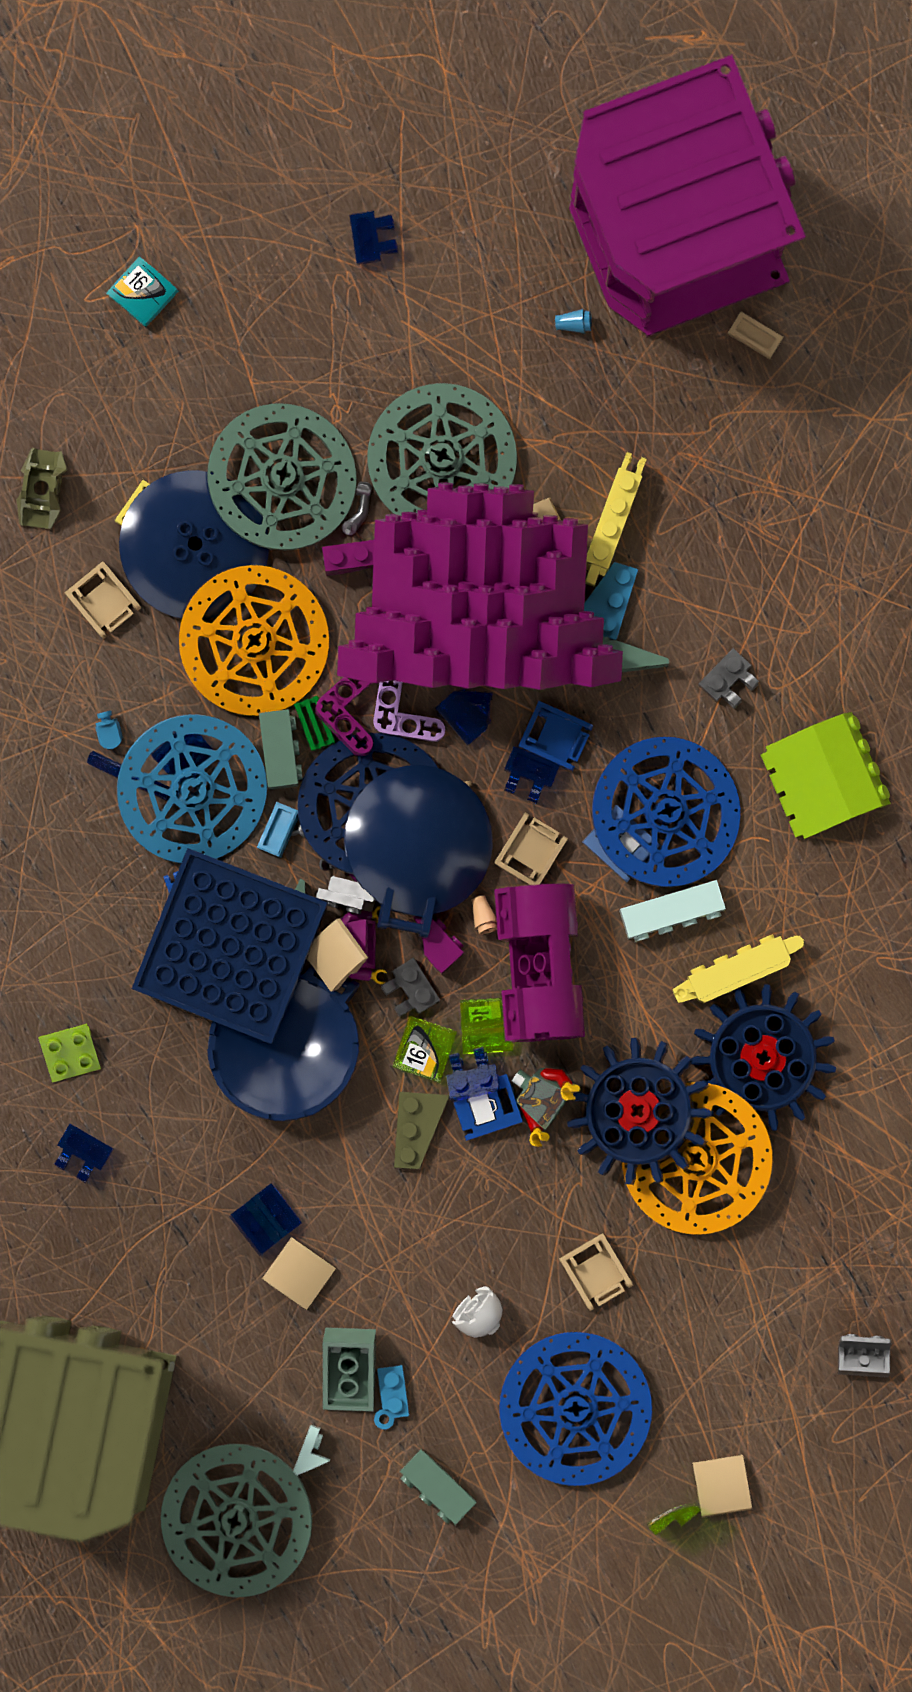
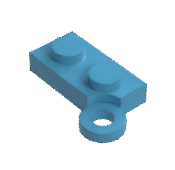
M402 1365L377 1368L383 1409L375 1414L374 1422L380 1429L390 1428L394 1423V1418L409 1416ZM386 1414L389 1417L387 1424H382L379 1421L381 1415Z

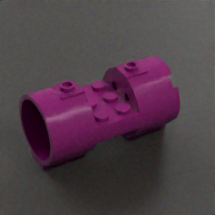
M539 884L494 889L498 940L509 942L512 989L502 990L505 1041L537 1042L585 1037L582 986L572 985L573 971L570 961L571 945L569 938L578 936L574 885Z

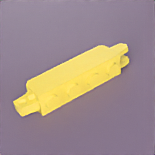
M629 452L626 453L621 468H618L587 553L586 570L589 572L585 584L593 587L598 575L605 577L609 570L641 483V474L647 459L641 457L637 464L636 473L627 471V467L632 459V453Z
M773 934L759 940L761 943L759 946L751 948L749 944L736 950L738 955L728 958L726 954L713 960L715 965L709 968L701 965L690 970L692 975L687 977L688 980L672 989L678 1003L697 999L701 1003L711 1001L786 968L791 960L789 955L803 948L804 939L800 935L782 940L781 936L774 938Z

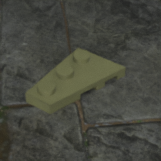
M399 1092L394 1168L420 1169L450 1095Z

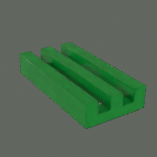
M318 695L294 704L311 751L335 743L331 730L322 721L329 739L323 740L312 711L311 704H317L319 700ZM305 706L319 741L315 745L301 710Z

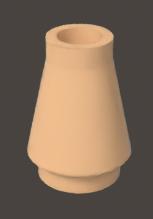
M486 896L473 898L471 902L473 905L475 930H478L480 935L496 931L497 919L487 902Z

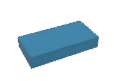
M276 802L257 848L281 858L299 818L298 810Z

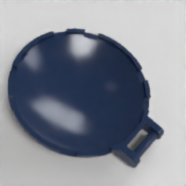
M409 765L394 768L376 777L356 797L345 824L344 846L346 857H348L355 879L363 890L365 889L376 899L375 901L381 904L378 928L386 929L389 927L417 933L419 937L428 938L433 914L446 911L463 902L476 890L483 880L492 856L493 837L485 807L475 792L465 782L455 775L436 767ZM390 911L421 917V924L389 917Z
M311 965L305 974H300L273 1044L212 1021L207 1049L208 1060L214 1079L224 1095L246 1113L272 1121H291L305 1118L330 1105L348 1085L358 1060L359 1037L357 1026L347 1006L360 986L358 982L346 979L341 985L345 989L342 994L336 990L331 992L326 984L316 977L318 973Z

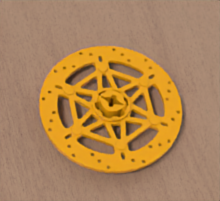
M261 565L240 566L214 576L198 589L191 598L180 624V656L190 681L210 702L237 714L258 716L259 713L280 711L295 704L316 684L325 667L328 656V626L318 600L298 579L272 567ZM234 581H237L238 588L235 587ZM249 584L266 585L280 590L284 593V597L280 602L249 596L246 593L245 586ZM230 591L233 601L213 623L204 622L202 618L211 603L224 592ZM296 594V598L291 601L290 598ZM251 602L272 606V609L261 618H258ZM241 603H245L251 619L242 620ZM295 606L301 609L307 621L310 633V643L308 645L299 643L290 611ZM232 608H235L237 625H220V621ZM277 611H280V617L275 625L271 627L266 620ZM284 619L287 620L292 640L276 634ZM253 623L260 624L259 628H251L243 633L241 637L242 647L239 649L237 640L240 638L239 632L241 628L252 626ZM193 626H199L201 629L196 630ZM216 630L233 631L232 640L217 635L215 633ZM262 631L258 639L260 645H253L246 650L250 642L248 636H255ZM269 632L271 641L268 642V651L264 655H255V658L248 657L249 653H257L265 648L267 644L266 634ZM199 636L209 638L218 666V670L213 675L207 672L200 658L198 649ZM216 641L232 647L224 662L220 659ZM276 641L291 646L292 651L275 650ZM312 651L315 655H309L307 652ZM237 654L242 661L231 670H228V664L233 656ZM271 656H288L286 662L276 673H273ZM295 658L304 659L305 665L299 675L288 686L278 690L275 680ZM266 661L267 678L262 676L257 662ZM247 663H250L257 679L236 675V672ZM228 679L260 685L263 695L259 697L242 696L228 691L224 688V684ZM217 680L218 683L212 687V683ZM270 692L273 693L274 700H271Z
M696 1082L686 1083V1085H687V1086H688V1085L690 1086V1085H692V1084H694V1083H696ZM708 1083L709 1087L691 1096L692 1101L698 1104L697 1109L706 1108L712 1111L714 1105L720 1106L739 1120L745 1132L736 1135L715 1117L706 1119L700 1117L693 1118L694 1124L691 1132L694 1134L698 1130L701 1119L705 1120V1137L703 1138L707 1141L706 1144L710 1150L708 1151L707 1148L700 1145L692 1147L688 1144L691 1141L686 1139L678 1151L686 1158L690 1166L687 1169L691 1171L702 1170L706 1174L699 1176L698 1173L694 1172L690 1174L676 1164L677 1171L664 1173L663 1182L660 1183L682 1201L681 1211H676L666 1206L653 1194L649 1188V1185L655 1182L652 1177L651 1168L643 1170L642 1166L638 1165L634 1185L626 1184L634 1201L646 1215L668 1229L685 1234L715 1233L743 1220L762 1199L772 1173L773 1152L771 1140L759 1114L745 1099L735 1092ZM671 1087L660 1092L666 1094L671 1090ZM705 1096H708L707 1104L704 1102ZM663 1105L658 1111L659 1117L669 1109V1106ZM641 1107L639 1108L637 1115L642 1117L644 1114L642 1112L643 1108ZM711 1123H714L725 1132L728 1138L712 1141ZM637 1130L633 1133L632 1138L636 1144L644 1140L642 1130ZM666 1130L658 1134L657 1140L660 1144L662 1141L665 1144L669 1141V1138L666 1136ZM755 1135V1139H748L749 1136ZM734 1144V1147L721 1155L716 1148L717 1145ZM751 1147L753 1150V1168L747 1186L743 1187L737 1182L742 1149ZM691 1153H701L700 1160L703 1164L700 1162L694 1164L692 1162L694 1157ZM734 1153L733 1173L730 1175L720 1164V1161ZM670 1157L664 1162L659 1163L660 1168L662 1169L675 1162L674 1159ZM622 1162L623 1176L625 1179V1174L627 1171L625 1165H627V1163ZM716 1169L728 1181L727 1185L712 1177ZM682 1176L683 1194L666 1182V1178ZM640 1177H646L645 1180L639 1181ZM689 1180H696L698 1184L691 1198L689 1197ZM705 1180L720 1188L719 1191L704 1197L699 1196ZM727 1193L734 1199L732 1204L718 1212L706 1215H697L696 1213L697 1204ZM742 1193L746 1199H743L739 1194ZM687 1213H689V1220H688V1221L686 1220V1214H687Z

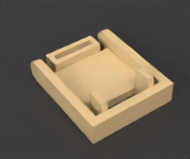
M104 561L65 592L66 596L102 639L107 637L102 630L104 626L111 633L134 614L129 608L131 604L137 611L142 608ZM98 575L103 582L84 597L79 589Z
M525 812L494 864L528 885H539L568 838L563 836L559 844L555 843L560 833L535 817L529 826L526 825L525 822L529 819V814ZM512 858L533 870L529 878L508 866Z
M603 1233L559 1258L589 1311L594 1309L593 1304L589 1301L590 1299L594 1298L597 1305L600 1306L624 1292L625 1290L620 1283L622 1280L625 1281L626 1286L629 1288L633 1286ZM595 1244L599 1253L577 1265L573 1256Z

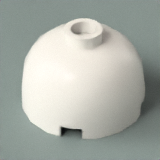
M485 1286L475 1290L478 1294L472 1300L468 1295L453 1314V1318L456 1321H452V1323L465 1335L475 1338L495 1333L500 1326L499 1322L502 1317L503 1310L500 1300L489 1287Z

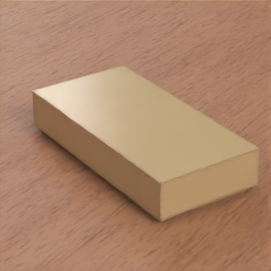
M740 312L728 331L730 336L768 359H771L783 339V336L743 312Z

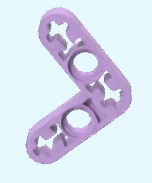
M384 682L379 683L373 720L374 727L379 733L430 742L440 741L444 737L445 726L441 720L398 712L403 682H393V685L398 684V689L392 686L383 687ZM386 691H391L396 696L395 702L391 705L384 704L381 700L382 694ZM379 707L387 710L395 709L394 713H388V721L392 722V724L387 725L386 729H382L381 724L377 723L378 720L383 719L384 711H379ZM411 719L416 722L417 728L414 732L406 733L402 729V724L405 720ZM420 721H425L424 727L431 728L433 724H437L438 729H441V733H436V736L432 737L431 732L423 730V736L418 735L421 729Z

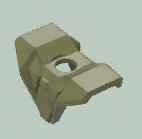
M32 448L21 469L24 474L23 486L16 500L19 525L52 529L62 511L59 505L58 494L60 493L62 475L68 470L62 452ZM39 481H44L49 486L48 492L44 495H38L34 491V486Z

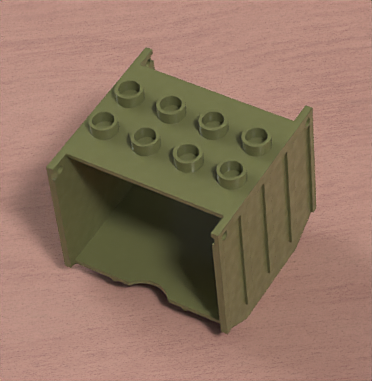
M42 1315V1317L27 1318L26 1325L0 1320V1526L81 1542L120 1526L131 1524L133 1514L146 1510L177 1355L119 1344L122 1331L92 1325L83 1327V1329L79 1328L78 1335L69 1334L72 1321ZM163 1360H166L168 1363L166 1369H162L164 1363Z

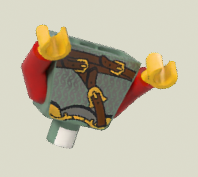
M540 1068L532 1077L520 1069L512 1080L513 1083L523 1089L517 1099V1103L520 1105L531 1131V1145L542 1147L540 1140H549L548 1133L542 1132L543 1129L546 1130L555 1120L567 1100L576 1099L573 1092H579L580 1087L572 1083L562 1069Z

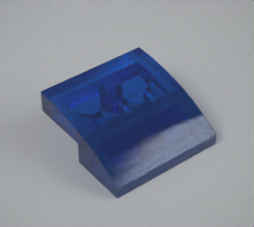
M272 1183L229 1216L259 1256L302 1224Z

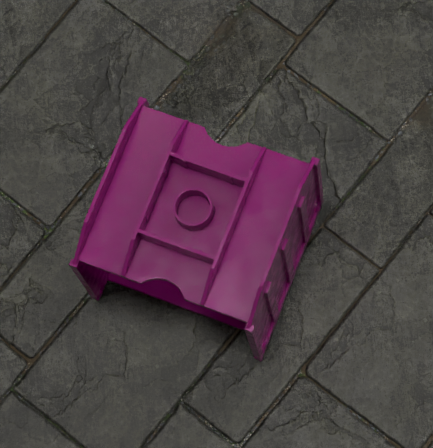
M733 55L583 111L569 210L608 307L642 331L646 337L789 283V277L781 260L784 247L790 243L805 239V234L790 199V187L795 185L793 171L785 156L774 160L771 152L773 150L771 140L776 138L773 121L766 109L755 113ZM722 67H728L730 69V72L728 74H723L720 69ZM791 228L795 230L793 235H789ZM778 272L780 277L773 279L771 273Z

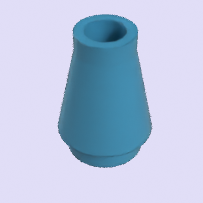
M580 309L563 315H556V330L578 333L591 331V311Z

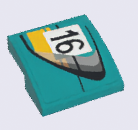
M138 257L106 293L112 300L124 308L130 316L146 328L179 291L141 257Z

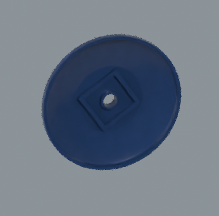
M199 470L180 471L166 475L143 489L127 510L119 537L121 564L132 588L154 609L182 619L185 609L194 594L211 578L226 570L240 566H266L269 554L268 548H263L246 541L227 526L213 505L208 488L207 471ZM242 495L232 497L238 509L248 519L258 525L262 524L263 516ZM192 537L199 538L202 542L201 549L198 551L191 550L188 547V540ZM234 581L235 587L238 588L237 581ZM258 584L246 585L247 595L250 596ZM226 591L217 597L206 610L202 620L218 617L233 601L231 592Z

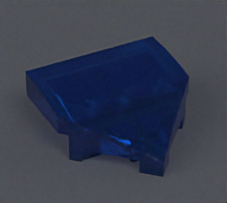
M454 691L435 707L467 746L488 729V725L491 724L490 704L492 692Z

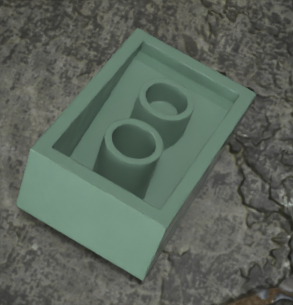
M325 1327L323 1338L324 1410L374 1411L376 1329Z

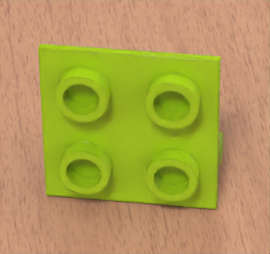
M87 1024L38 1037L52 1083L101 1069L91 1038V1031Z

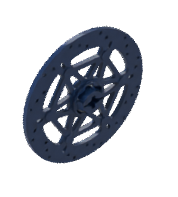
M368 733L374 742L369 754L361 757L357 756L359 763L335 782H330L325 779L330 771L342 761L356 756L340 740L325 749L312 762L302 780L298 795V816L303 834L320 858L338 870L349 874L353 872L345 851L336 845L339 840L344 838L345 829L342 826L346 823L350 809L338 820L335 801L351 808L356 797L368 785L365 784V769H370L373 780L378 777L376 769L385 772L394 769L393 767L373 761L372 754L375 752L386 753L396 756L410 765H425L438 768L425 751L401 737L383 733ZM355 735L347 738L350 741L354 737L357 741L356 748L358 749L365 747L367 743L366 740L359 741ZM360 773L359 787L342 785L354 774ZM336 792L353 793V797L349 801ZM318 795H324L329 798L333 826L327 831L322 829L318 819Z

